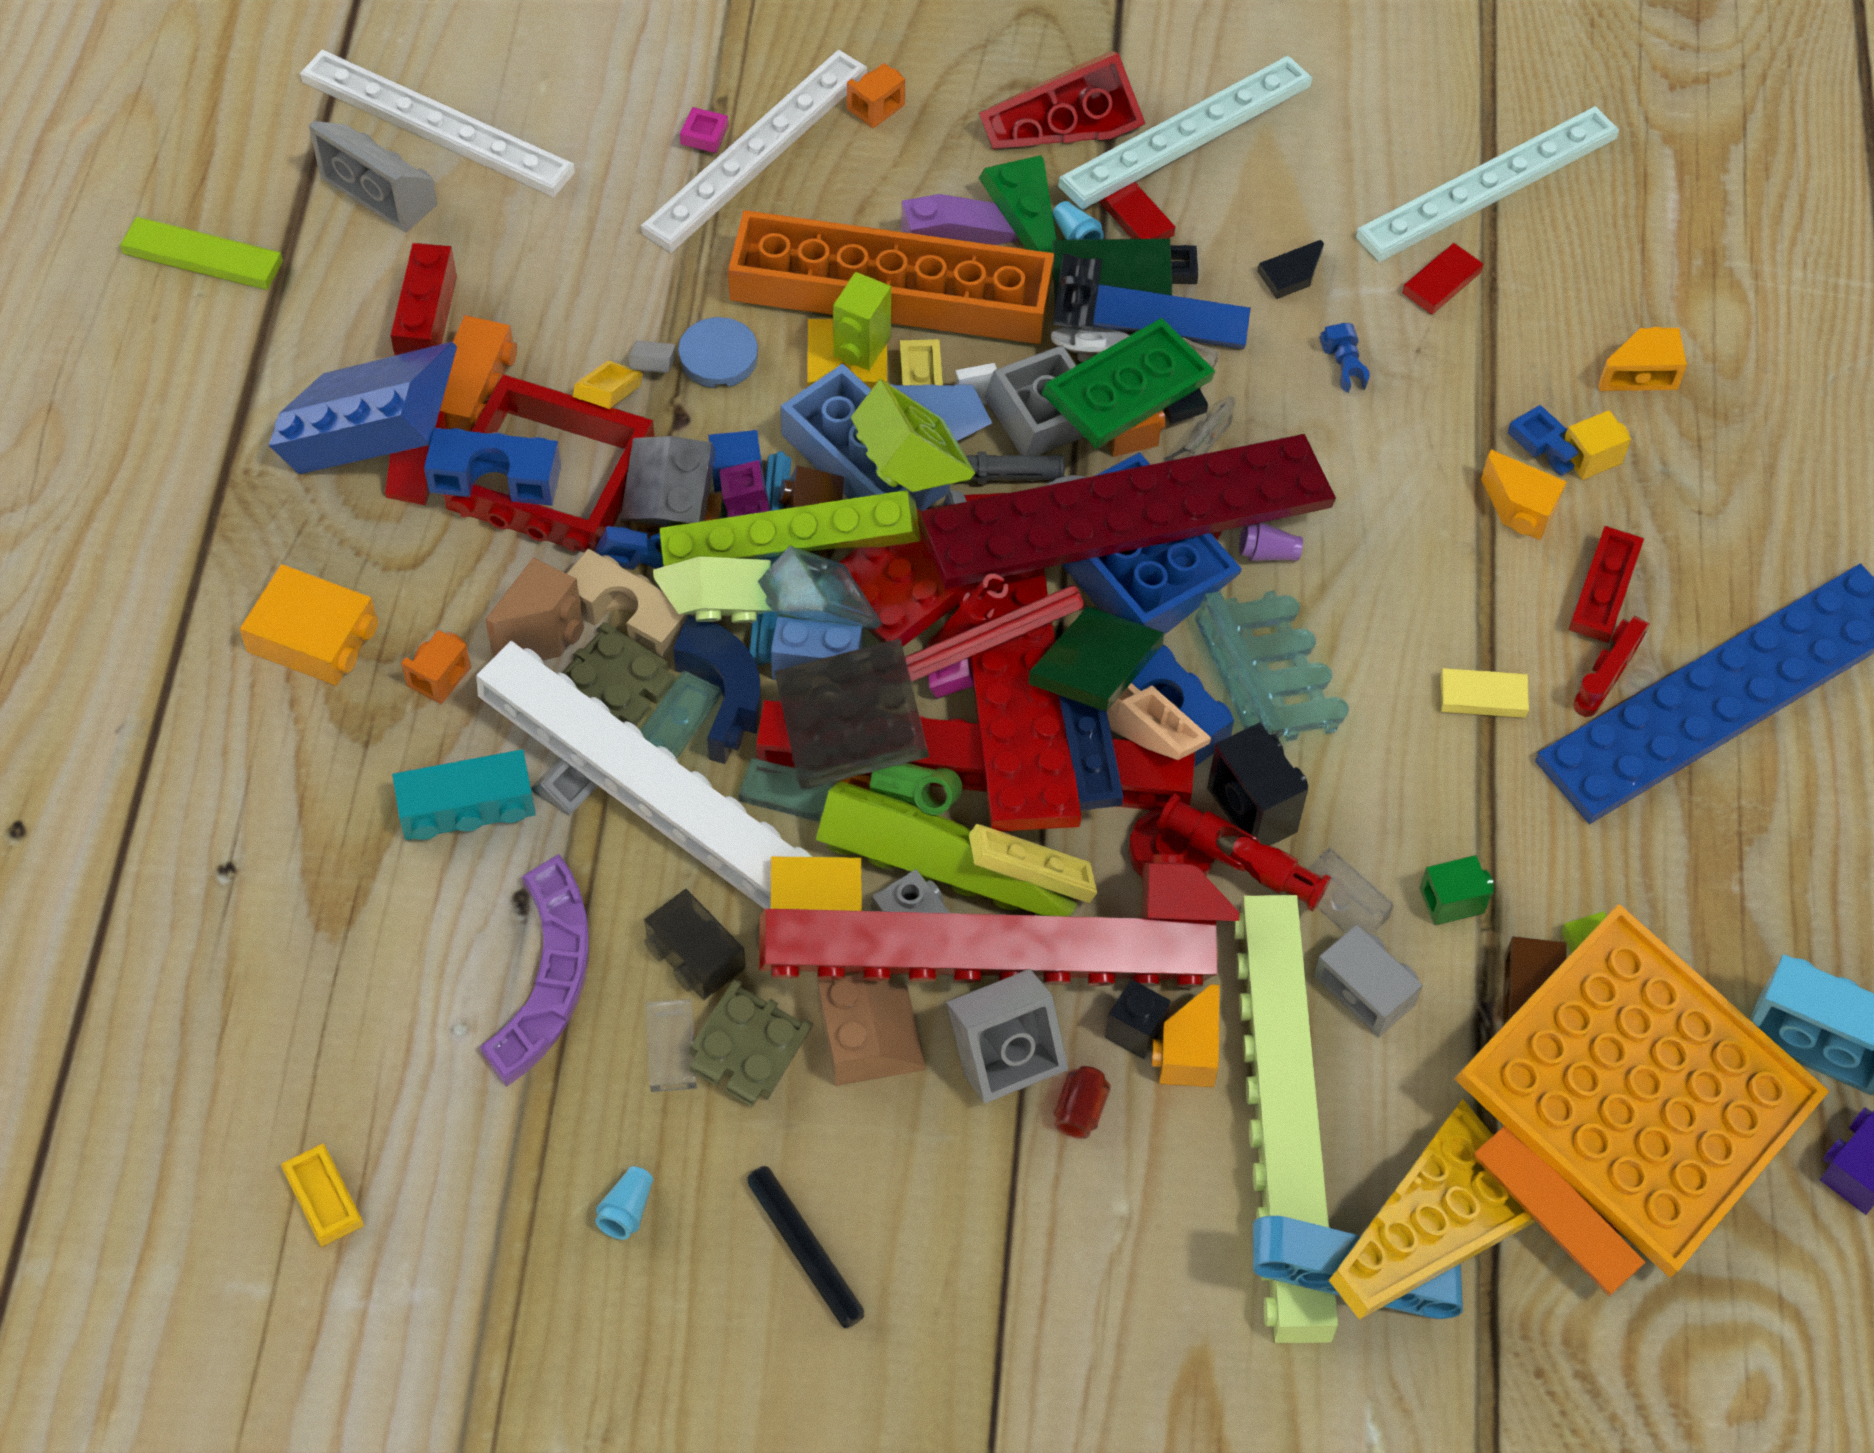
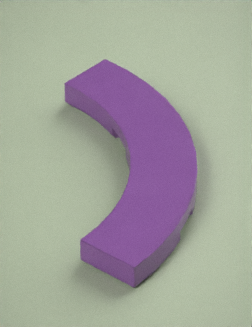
M560 854L522 876L523 884L538 909L544 936L541 963L535 980V987L525 1006H521L504 1028L480 1046L482 1055L506 1087L531 1069L558 1040L574 1013L586 980L589 962V931L586 911L578 885Z

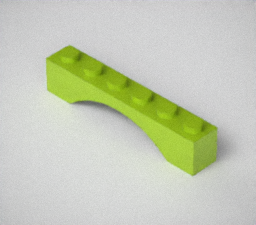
M908 490L659 528L663 566L695 557L759 560L814 550L885 547L920 541L916 501Z

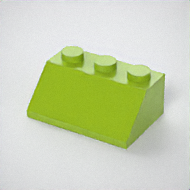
M879 379L850 417L858 431L856 437L867 447V457L878 468L876 474L892 487L900 484L911 492L970 480L975 474L974 469L944 419L882 379Z

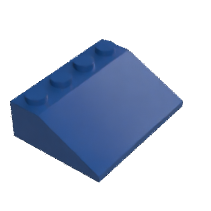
M453 342L323 373L278 414L269 447L298 474H303L430 445L457 346Z
M1139 452L1097 475L1151 464ZM1211 533L1062 564L1100 611L1164 632V635L1236 578L1242 570Z

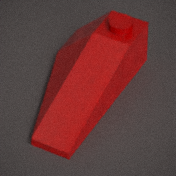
M1113 51L1077 65L978 113L993 149L1113 139L1146 124L1119 53Z

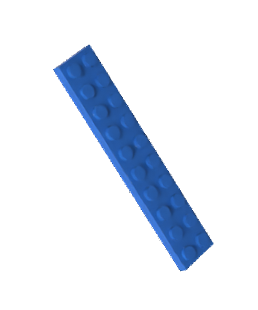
M1861 563L1538 752L1535 762L1590 825L1873 655L1874 577Z

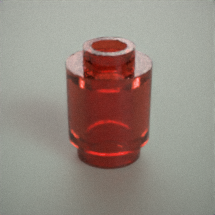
M1080 1066L1079 1069L1067 1072L1054 1109V1116L1056 1117L1054 1125L1060 1132L1074 1138L1086 1139L1090 1136L1092 1130L1098 1128L1111 1090V1085L1105 1079L1103 1072L1090 1066Z

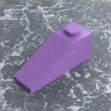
M943 194L902 201L901 232L991 245L1020 241L995 203Z

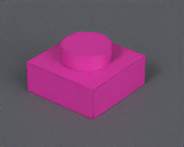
M692 107L680 132V144L717 153L729 127L728 116Z
M970 658L928 675L930 689L936 698L973 686Z

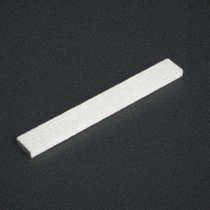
M838 49L641 225L642 235L672 253L847 95V82L851 79L859 82L863 75L867 73V66Z
M321 50L300 73L302 83L549 196L555 197L575 173L574 163L325 50Z

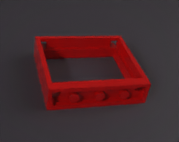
M503 374L471 432L497 433L509 413L625 450L588 520L539 504L511 502L510 495L473 484L470 497L443 494L446 509L460 513L461 517H473L488 522L498 529H511L526 534L536 541H549L565 546L574 553L576 550L585 553L587 549L595 552V547L606 527H614L622 511L633 438L655 437L653 420L615 408L608 409L572 397L573 395Z

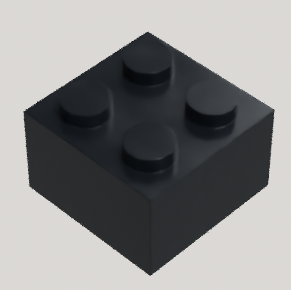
M1259 722L1215 744L1207 789L1233 825L1255 836L1261 842V845L1271 846L1298 832L1308 793V782L1303 772L1297 767L1293 768L1287 760L1280 740L1274 734H1269L1262 723Z

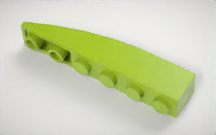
M839 781L828 791L816 840L826 843L827 848L833 852L844 855L856 853L868 857V861L871 864L881 868H893L896 866L908 870L910 873L916 869L926 882L928 880L932 882L938 880L952 885L951 889L959 894L966 896L980 894L992 898L993 903L1001 908L1008 910L1022 908L1034 912L1035 916H1073L1078 905L1069 896L975 865L969 839V833L972 830L940 815H928L915 805Z

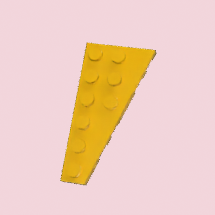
M1464 1099L1453 1109L1329 1279V1282L1359 1320L1536 1222L1473 1157L1474 1153L1493 1134Z

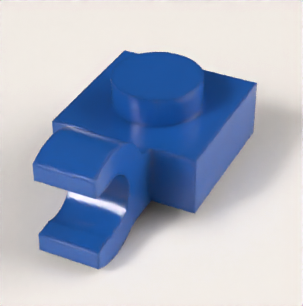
M1538 405L1510 423L1508 434L1534 458L1545 453L1550 466L1560 476L1574 469L1575 465L1569 460L1577 456L1578 451L1572 444L1564 440L1567 428L1544 407Z
M607 526L595 547V553L601 556L607 555L612 557L623 568L635 570L638 563L650 565L655 569L664 567L662 553L657 551V549L662 550L660 534H655L647 540V533L632 531L626 527Z

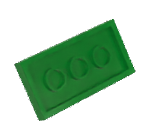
M1160 318L1045 383L1042 395L1096 449L1211 382L1215 370L1163 318Z

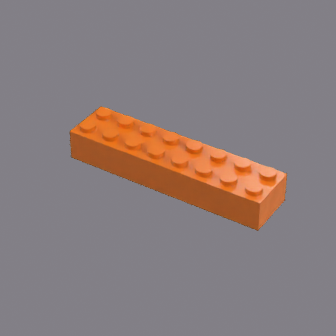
M743 210L728 268L730 301L833 315L834 303L854 273L858 272L892 286V324L1041 344L1052 285L1054 253Z

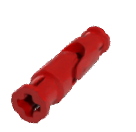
M1176 793L1167 802L1156 825L1162 831L1167 828L1188 839L1191 847L1233 869L1249 872L1260 884L1278 894L1284 891L1289 895H1297V899L1306 903L1307 909L1312 912L1317 908L1332 879L1327 874L1321 877L1299 865L1297 858L1279 848L1261 845V842L1255 836L1212 812L1202 813L1181 801V796ZM1222 837H1238L1234 842L1231 856L1224 854L1216 844Z

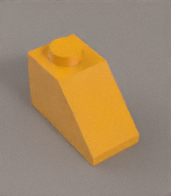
M1651 327L1638 329L1606 360L1598 384L1599 391L1678 390L1687 367L1680 328Z
M1492 449L1488 454L1481 481L1502 524L1520 534L1529 535L1541 541L1559 507L1567 481Z
M1210 984L1164 1022L1161 1039L1152 1040L1151 1067H1159V1084L1214 1087L1219 1068L1220 985Z

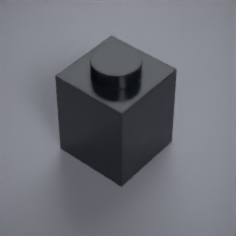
M1131 979L1108 1014L1105 1038L1145 1060L1152 1048V1040L1158 1039L1162 1033L1164 1022L1168 1020L1171 1000Z

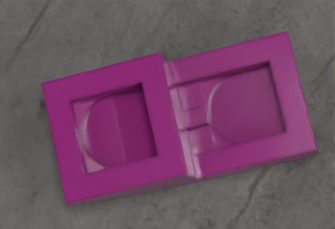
M759 460L719 470L722 496L727 508L728 517L770 511L764 476Z

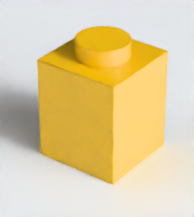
M1610 410L1568 426L1564 438L1566 442L1572 444L1578 451L1577 456L1569 461L1575 465L1574 470L1581 480L1622 464L1631 442L1627 428L1624 424L1617 421Z

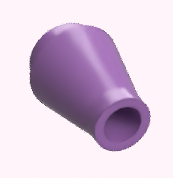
M1263 522L1244 526L1240 537L1239 554L1247 556L1249 561H1298L1302 553L1303 537L1289 534Z

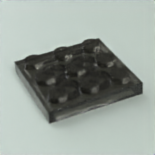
M901 639L774 671L801 790L930 757Z

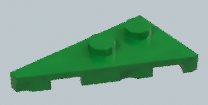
M1038 155L984 168L979 176V180L1027 250L1052 253V242L1056 240L1043 157Z

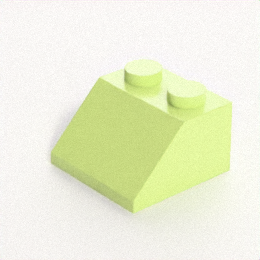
M695 557L653 570L655 581L677 613L695 615L697 622L720 621L721 616H731L732 623H751L757 621L758 614L773 611L771 560Z

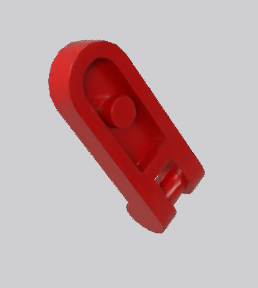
M1635 615L1630 622L1625 619L1621 620L1611 638V641L1616 644L1611 651L1605 648L1601 651L1592 668V671L1596 673L1587 674L1581 682L1580 691L1577 693L1573 704L1575 711L1579 715L1591 717L1599 711L1639 648L1650 623Z

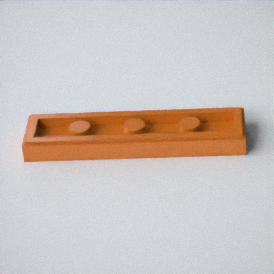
M1505 1126L1474 1153L1473 1157L1609 1297L1645 1264V1261L1556 1170L1531 1151Z

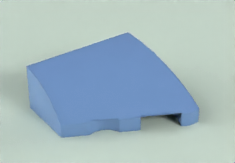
M890 384L943 418L956 441L992 424L972 384Z

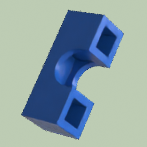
M434 428L424 471L429 493L470 497L473 484L480 476L497 472L507 476L511 502L553 506L561 470V459L558 441L547 440L542 437L526 438L507 436L502 433L469 432L458 428Z
M1162 645L1131 683L1140 691L1150 686L1156 688L1211 737L1210 744L1196 751L1195 767L1214 754L1216 743L1231 736L1234 719L1228 707L1221 701H1215L1204 690L1200 679L1191 672L1187 673L1176 662L1171 650L1167 646Z

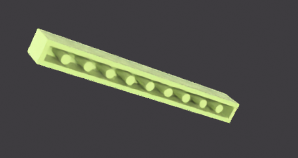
M1297 895L1243 896L1239 921H1232V934L1234 940H1241L1242 953H1236L1235 970L1237 980H1244L1245 993H1240L1239 1017L1240 1021L1248 1022L1249 1035H1243L1242 1056L1244 1062H1251L1252 1077H1246L1247 1105L1255 1106L1256 1118L1250 1119L1249 1141L1251 1148H1258L1259 1163H1253L1254 1191H1262L1263 1207H1257L1256 1219L1265 1216H1284L1329 1228ZM1261 1277L1262 1281H1269L1270 1297L1264 1298V1322L1266 1327H1273L1274 1343L1332 1342L1338 1327L1336 1298L1334 1294Z

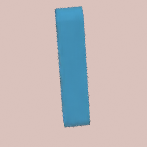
M1284 1216L1261 1217L1253 1222V1272L1264 1278L1340 1296L1329 1282V1279L1361 1236ZM1461 1264L1384 1307L1435 1319L1459 1316L1463 1312Z

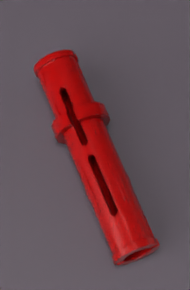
M988 574L975 590H972L970 593L967 592L962 597L960 607L929 639L928 647L976 627L984 621L987 622L994 613V607L1008 593L1007 584L997 591V588L1004 582V579L997 574Z

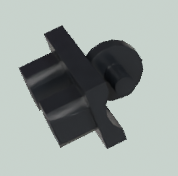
M1063 253L1052 325L1092 331L1102 259H1085Z

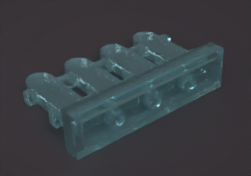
M1275 591L1265 592L1261 600L1238 603L1236 597L1226 599L1225 601L1221 592L1205 594L1195 616V621L1244 729L1261 722L1269 734H1274L1278 739L1284 735L1287 742L1297 740L1299 732L1323 728L1326 734L1335 733L1339 727L1338 725L1345 720L1349 707L1343 699L1339 697L1325 698L1322 690L1328 687L1332 679L1331 669L1323 663H1308L1306 656L1310 655L1313 651L1316 638L1309 630H1293L1290 625L1300 611L1299 602L1287 595L1277 597ZM1275 626L1278 633L1254 637L1252 629ZM1291 659L1294 667L1270 671L1267 663ZM1307 693L1310 699L1307 702L1286 705L1283 698Z

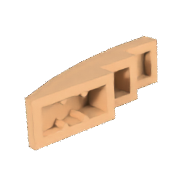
M1131 683L1107 711L1112 731L1146 749L1176 760L1205 747L1211 741V737L1153 686L1140 691Z

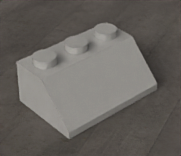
M313 121L309 125L321 179L405 233L437 206L434 181L426 171L422 169L417 170L403 161L396 152L387 151L376 144L369 135L365 133L360 134L348 125Z

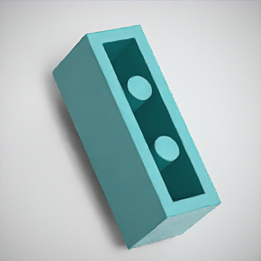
M523 749L392 774L398 814L405 840H426L441 833L457 830L473 831L483 825L498 822L515 823L523 820L525 817L536 815Z

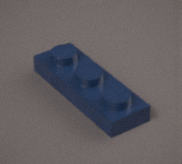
M1058 695L1073 770L1075 771L1080 811L1122 806L1124 797L1107 712Z

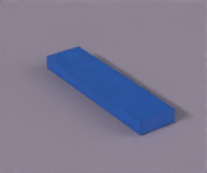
M1099 285L1093 326L1135 333L1163 318L1186 341L1244 349L1251 307Z

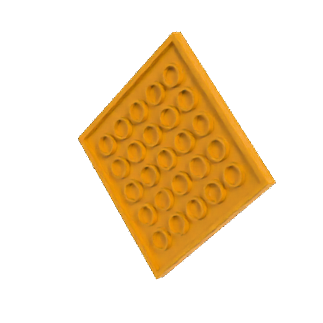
M1620 904L1607 915L1454 1078L1456 1082L1531 1151L1556 1170L1583 1199L1669 1278L1681 1269L1829 1093L1825 1086Z

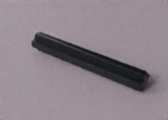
M761 1166L752 1171L747 1177L748 1186L843 1328H850L864 1318L863 1307L771 1169L767 1166Z

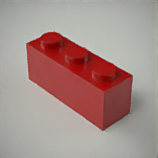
M412 243L390 334L394 356L442 344L457 280L452 246Z

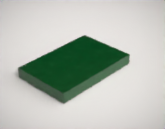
M1170 238L1053 240L1052 253H1054V310L1063 253L1085 259H1102L1099 285L1172 295Z
M1087 606L1029 671L1028 684L1107 712L1161 648L1164 632Z

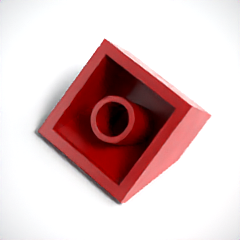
M1154 854L1153 863H1143L1141 916L1163 919L1239 921V911L1196 865L1184 864V855Z

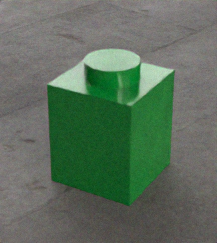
M1477 855L1426 867L1419 887L1434 926L1484 914L1491 895L1494 894L1492 877L1488 870L1482 869Z

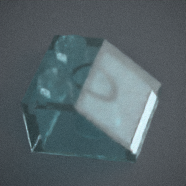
M789 545L758 580L760 587L767 596L765 599L767 605L780 616L787 614L804 620L862 626V629H877L882 624L846 566L833 560Z

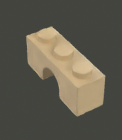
M587 549L566 573L577 579L582 619L596 626L607 613L614 610H628L634 613L627 622L628 637L668 661L674 654V645L687 616H692V614H678L664 592L655 587L647 577L640 574L634 575L622 568L612 557L607 555L601 556Z

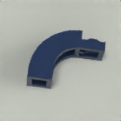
M688 615L673 648L675 672L705 680L716 687L722 694L724 699L708 734L707 741L709 760L726 764L731 750L737 751L739 749L744 731L757 734L762 710L758 668L748 648L733 633L713 622H697L695 616Z

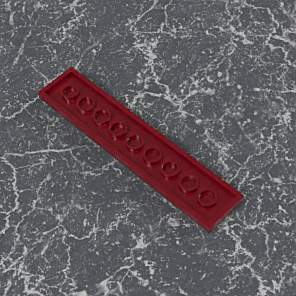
M1300 434L919 511L917 522L944 589L981 582L988 574H997L1004 577L1329 509L1333 507L1336 497L1306 435Z

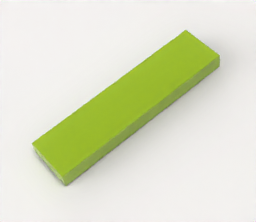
M137 216L120 244L122 253L125 255L265 290L269 289L283 262L281 252Z

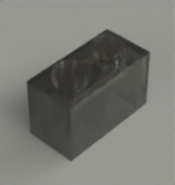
M687 888L644 919L646 930L644 943L649 952L658 961L665 959L674 968L673 974L679 984L688 992L694 990L704 1001L746 969L744 947Z

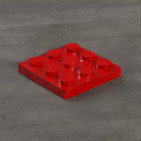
M916 508V509H917V517H918L920 510H919L918 508ZM920 527V541L885 547H858L822 574L820 578H817L821 589L893 654L958 605L967 592L970 593L972 590H975L981 583L976 582L944 589Z

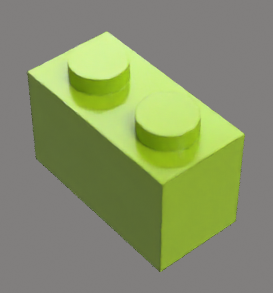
M858 272L854 273L833 305L834 357L841 359L849 365H856L868 371L871 369L891 338L892 286Z

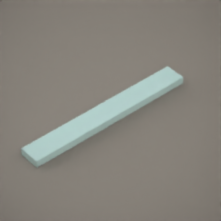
M1286 56L1060 176L1058 187L1083 210L1311 86L1313 77L1292 58Z
M1594 106L1359 227L1356 238L1378 262H1381L1617 139L1619 129Z

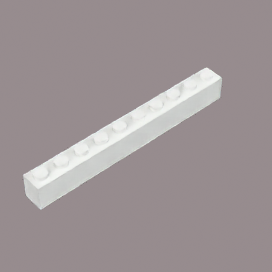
M510 641L476 675L479 698L764 909L770 908L771 856L812 857L806 850L800 847L793 848L782 840L778 831L770 824L763 821L759 823L748 815L745 808L736 799L730 796L725 798L714 790L710 782L702 774L696 771L690 772L681 766L668 749L662 746L657 748L651 744L634 724L627 721L621 722L610 713L608 707L596 697H587L577 689L575 683L567 675L561 672L557 674L544 665L542 659L529 648L523 650L517 644Z

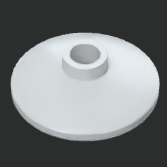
M1094 326L1092 331L1062 327L1051 333V341L1058 346L1063 345L1068 351L1078 353L1077 359L1084 362L1129 335L1119 330Z

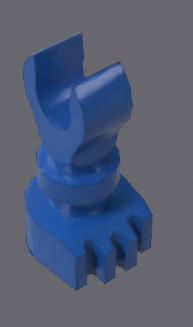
M1340 323L1325 327V331L1321 332L1319 339L1324 353L1334 354L1336 362L1341 364L1340 386L1345 392L1349 393L1351 388L1349 376H1356L1360 379L1361 385L1365 390L1370 373L1367 367L1358 359L1359 352L1356 345L1359 340L1354 325L1351 323Z

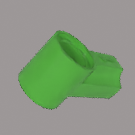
M885 757L877 759L869 786L873 792L915 805L922 812L936 816L948 810L960 798L962 793L960 777L948 768L933 770ZM931 782L938 783L945 788L947 793L945 801L938 800L931 794Z

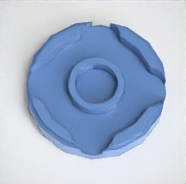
M713 317L700 320L686 330L680 339L678 354L683 372L693 382L716 388V384H727V387L739 384L751 375L757 366L758 344L754 333L745 324L731 318Z

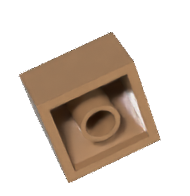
M533 557L485 619L493 658L510 641L517 644L523 650L525 648L533 650L542 660L560 657L569 644H575L580 639L584 630L577 579Z
M863 973L847 975L845 979L818 980V1005L835 1086L925 1070L907 985L891 980H863Z

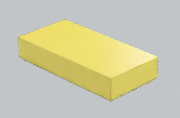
M1442 669L1440 675L1441 712L1527 717L1529 712L1528 674Z

